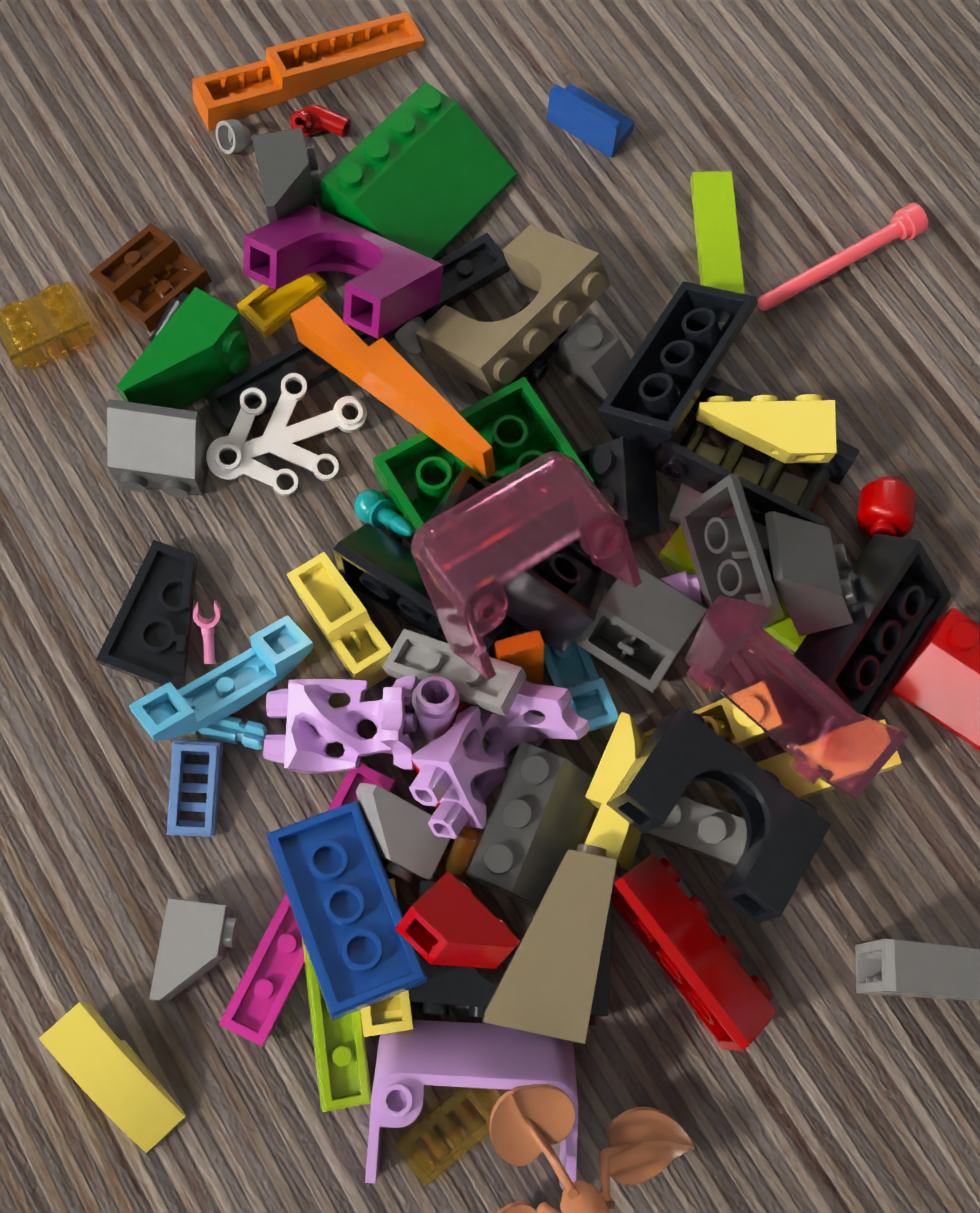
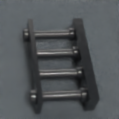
M711 376L690 410L697 413L699 403L707 402V398L713 396H730L733 398V402L751 401V398L754 396ZM695 417L680 445L669 439L663 443L655 466L656 470L663 473L668 479L680 482L704 494L728 475L735 474L734 471L748 445L733 438L718 465L696 454L695 452L710 426L697 421ZM836 438L837 453L829 463H796L813 472L797 504L773 493L788 463H783L772 457L758 484L738 475L753 520L766 526L765 513L775 511L823 526L825 519L812 512L828 480L839 485L854 463L860 450Z

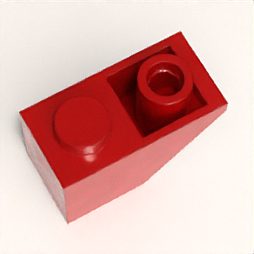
M449 871L410 907L395 928L431 965L496 969L521 942L510 931L503 920L495 917L474 896L471 889L464 883L459 882Z

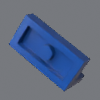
M571 83L565 89L555 84L550 90L547 120L608 157L612 158L633 132L635 121Z

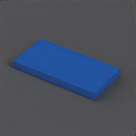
M357 801L266 833L269 847L332 1021L427 983V976L417 951L395 930L403 915Z

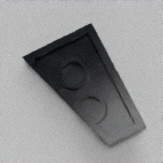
M153 540L96 658L99 664L159 687L169 682L177 690L184 687L198 563L194 554Z

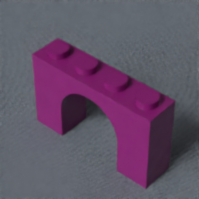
M312 205L244 235L243 274L275 290L314 272L339 271L357 275V277L345 284L343 323L377 339L439 303L444 264Z

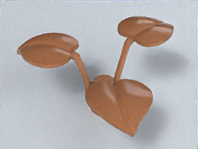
M531 1084L514 1087L511 1091L504 1093L496 1102L489 1122L491 1141L496 1152L506 1162L515 1166H525L535 1160L543 1151L564 1187L560 1203L562 1213H611L609 1209L614 1207L615 1202L610 1195V1177L623 1185L639 1184L659 1174L679 1156L695 1149L686 1131L670 1115L651 1107L629 1109L613 1119L607 1127L606 1138L609 1147L602 1149L599 1153V1192L596 1186L585 1181L572 1182L557 1154L551 1147V1145L561 1142L569 1135L574 1126L576 1115L574 1105L569 1096L560 1088L549 1084ZM515 1201L507 1204L495 1213L561 1212L547 1202L540 1203L535 1209L527 1201Z

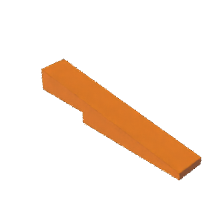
M407 11L266 48V60L193 78V102L208 131L215 129L220 121L241 119L420 49L424 46V38Z
M319 296L290 313L299 342L486 479L496 473L492 446L383 337L368 346L346 323H343V320Z

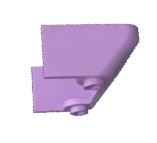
M413 1020V1030L381 1034L371 1097L365 1183H376L380 1175L383 1127H405L419 1116L423 1106L424 1085L512 1090L517 1086L531 1084L556 1086L569 1096L574 1105L576 1113L574 1126L569 1135L560 1142L559 1160L572 1182H575L577 1169L578 1096L575 1052L572 1041L492 1024ZM559 1180V1186L564 1191V1187Z

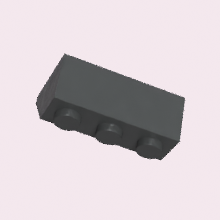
M730 474L678 512L706 607L709 608L708 614L716 637L758 632L785 617L738 474Z
M521 741L467 871L466 879L537 909L568 849L577 851L578 844L582 843L596 807L585 797L593 777L567 759Z

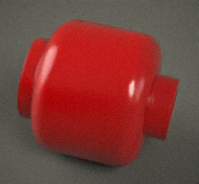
M892 476L880 477L868 483L862 488L859 496L856 515L858 528L871 538L875 533L901 538L905 537L912 531L915 522L917 505L915 491L903 480Z

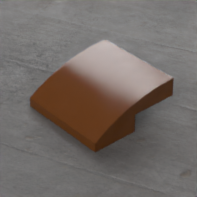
M152 223L89 273L91 278L113 301L150 333L156 329L172 297L177 299L182 292L189 295L195 287L202 290L212 281L206 269L182 253L176 241Z

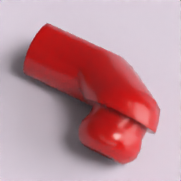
M316 104L294 112L290 118V125L292 129L302 127L304 137L327 130L345 138L351 127V119Z

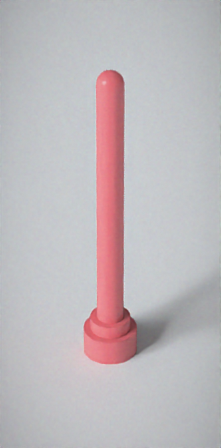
M910 203L899 209L886 227L759 297L758 308L762 311H769L897 238L900 240H911L921 235L928 229V218L925 211L917 203Z

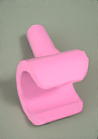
M214 600L215 616L206 619L199 614V601H197L193 610L194 622L201 627V635H203L204 664H216L214 634L215 625L220 620L221 614L220 604L216 600Z

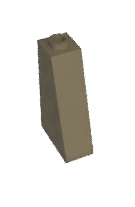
M578 844L577 851L568 849L484 1012L483 1023L585 1044L617 859L605 857L606 849L593 845Z

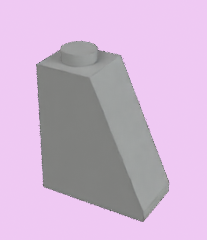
M881 939L855 945L857 994L964 1001L980 1000V949L895 939Z

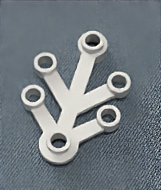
M290 373L281 381L282 394L263 436L246 441L255 416L263 413L266 408L265 394L258 388H248L240 396L241 409L229 435L217 438L208 447L206 453L207 465L211 472L221 479L232 480L244 474L273 487L274 491L281 496H290L298 488L296 473L290 469L276 471L253 458L271 453L313 472L315 477L321 481H330L335 478L339 470L337 459L331 454L317 455L294 443L335 428L346 433L356 432L365 423L367 417L366 407L357 397L345 396L335 403L333 410L287 426L297 401L301 400L307 391L305 378L298 373ZM289 381H298L302 385L301 392L290 394L285 388ZM250 395H256L260 397L262 403L258 408L250 409L245 405V399ZM345 406H353L356 408L358 416L353 420H348L342 415V409ZM223 451H234L237 455L236 461L230 465L222 463L220 455ZM322 460H328L333 464L334 471L329 475H323L318 471V463ZM280 476H290L294 482L292 488L289 490L280 489L277 485V479Z

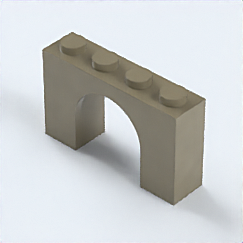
M530 224L502 250L515 281L538 291L537 296L526 308L503 320L481 322L444 305L415 333L432 363L491 395L508 386L611 286L600 253Z

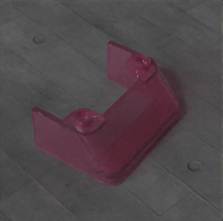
M556 451L540 456L423 524L416 531L412 539V555L451 651L487 680L496 676L482 636L499 626L506 616L508 599L503 588V584L579 539L582 549L591 556L594 565L634 588L642 584L624 521L573 458Z
M719 595L707 609L685 658L686 663L691 667L686 673L687 676L705 691L710 692L715 688L795 759L790 766L807 781L814 784L818 779H821L857 799L908 736L898 728L856 713L760 625L771 613L765 606Z

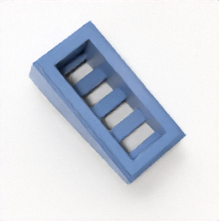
M177 739L173 741L166 835L215 837L224 741ZM187 754L209 755V764L186 763ZM184 774H208V783L184 782ZM182 792L207 793L206 802L182 801ZM180 811L206 812L205 821L179 820Z

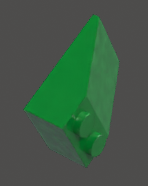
M195 287L117 384L116 388L123 401L183 409L229 383L235 375H241L250 362L251 351L239 312Z

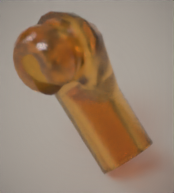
M463 827L457 838H455L453 846L447 845L437 867L443 868V873L449 871L452 875H461L466 872L481 840L480 833L474 828Z

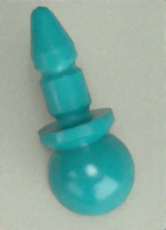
M367 489L356 497L354 510L361 521L369 523L377 529L387 527L398 535H413L414 531L408 520L397 513L395 504L388 500L382 492L375 489Z

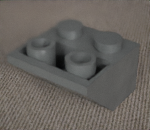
M631 561L601 600L593 623L578 637L575 644L653 693L664 682L709 608Z

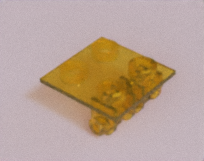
M69 281L60 285H50L44 288L38 295L22 302L9 303L0 310V336L10 359L13 360L18 370L26 367L29 371L47 362V358L41 349L43 345L51 360L55 359L56 357L48 344L56 340L64 355L67 351L60 339L61 337L65 338L70 350H74L90 343L89 338L96 335Z

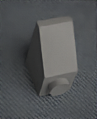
M360 783L356 790L358 802L381 860L388 863L385 872L407 883H410L413 877L430 881L450 838L438 837L433 834L427 823L432 815L379 785Z
M168 898L150 991V1000L170 1001L225 958L227 947H234L238 933V918H232V908L226 905Z

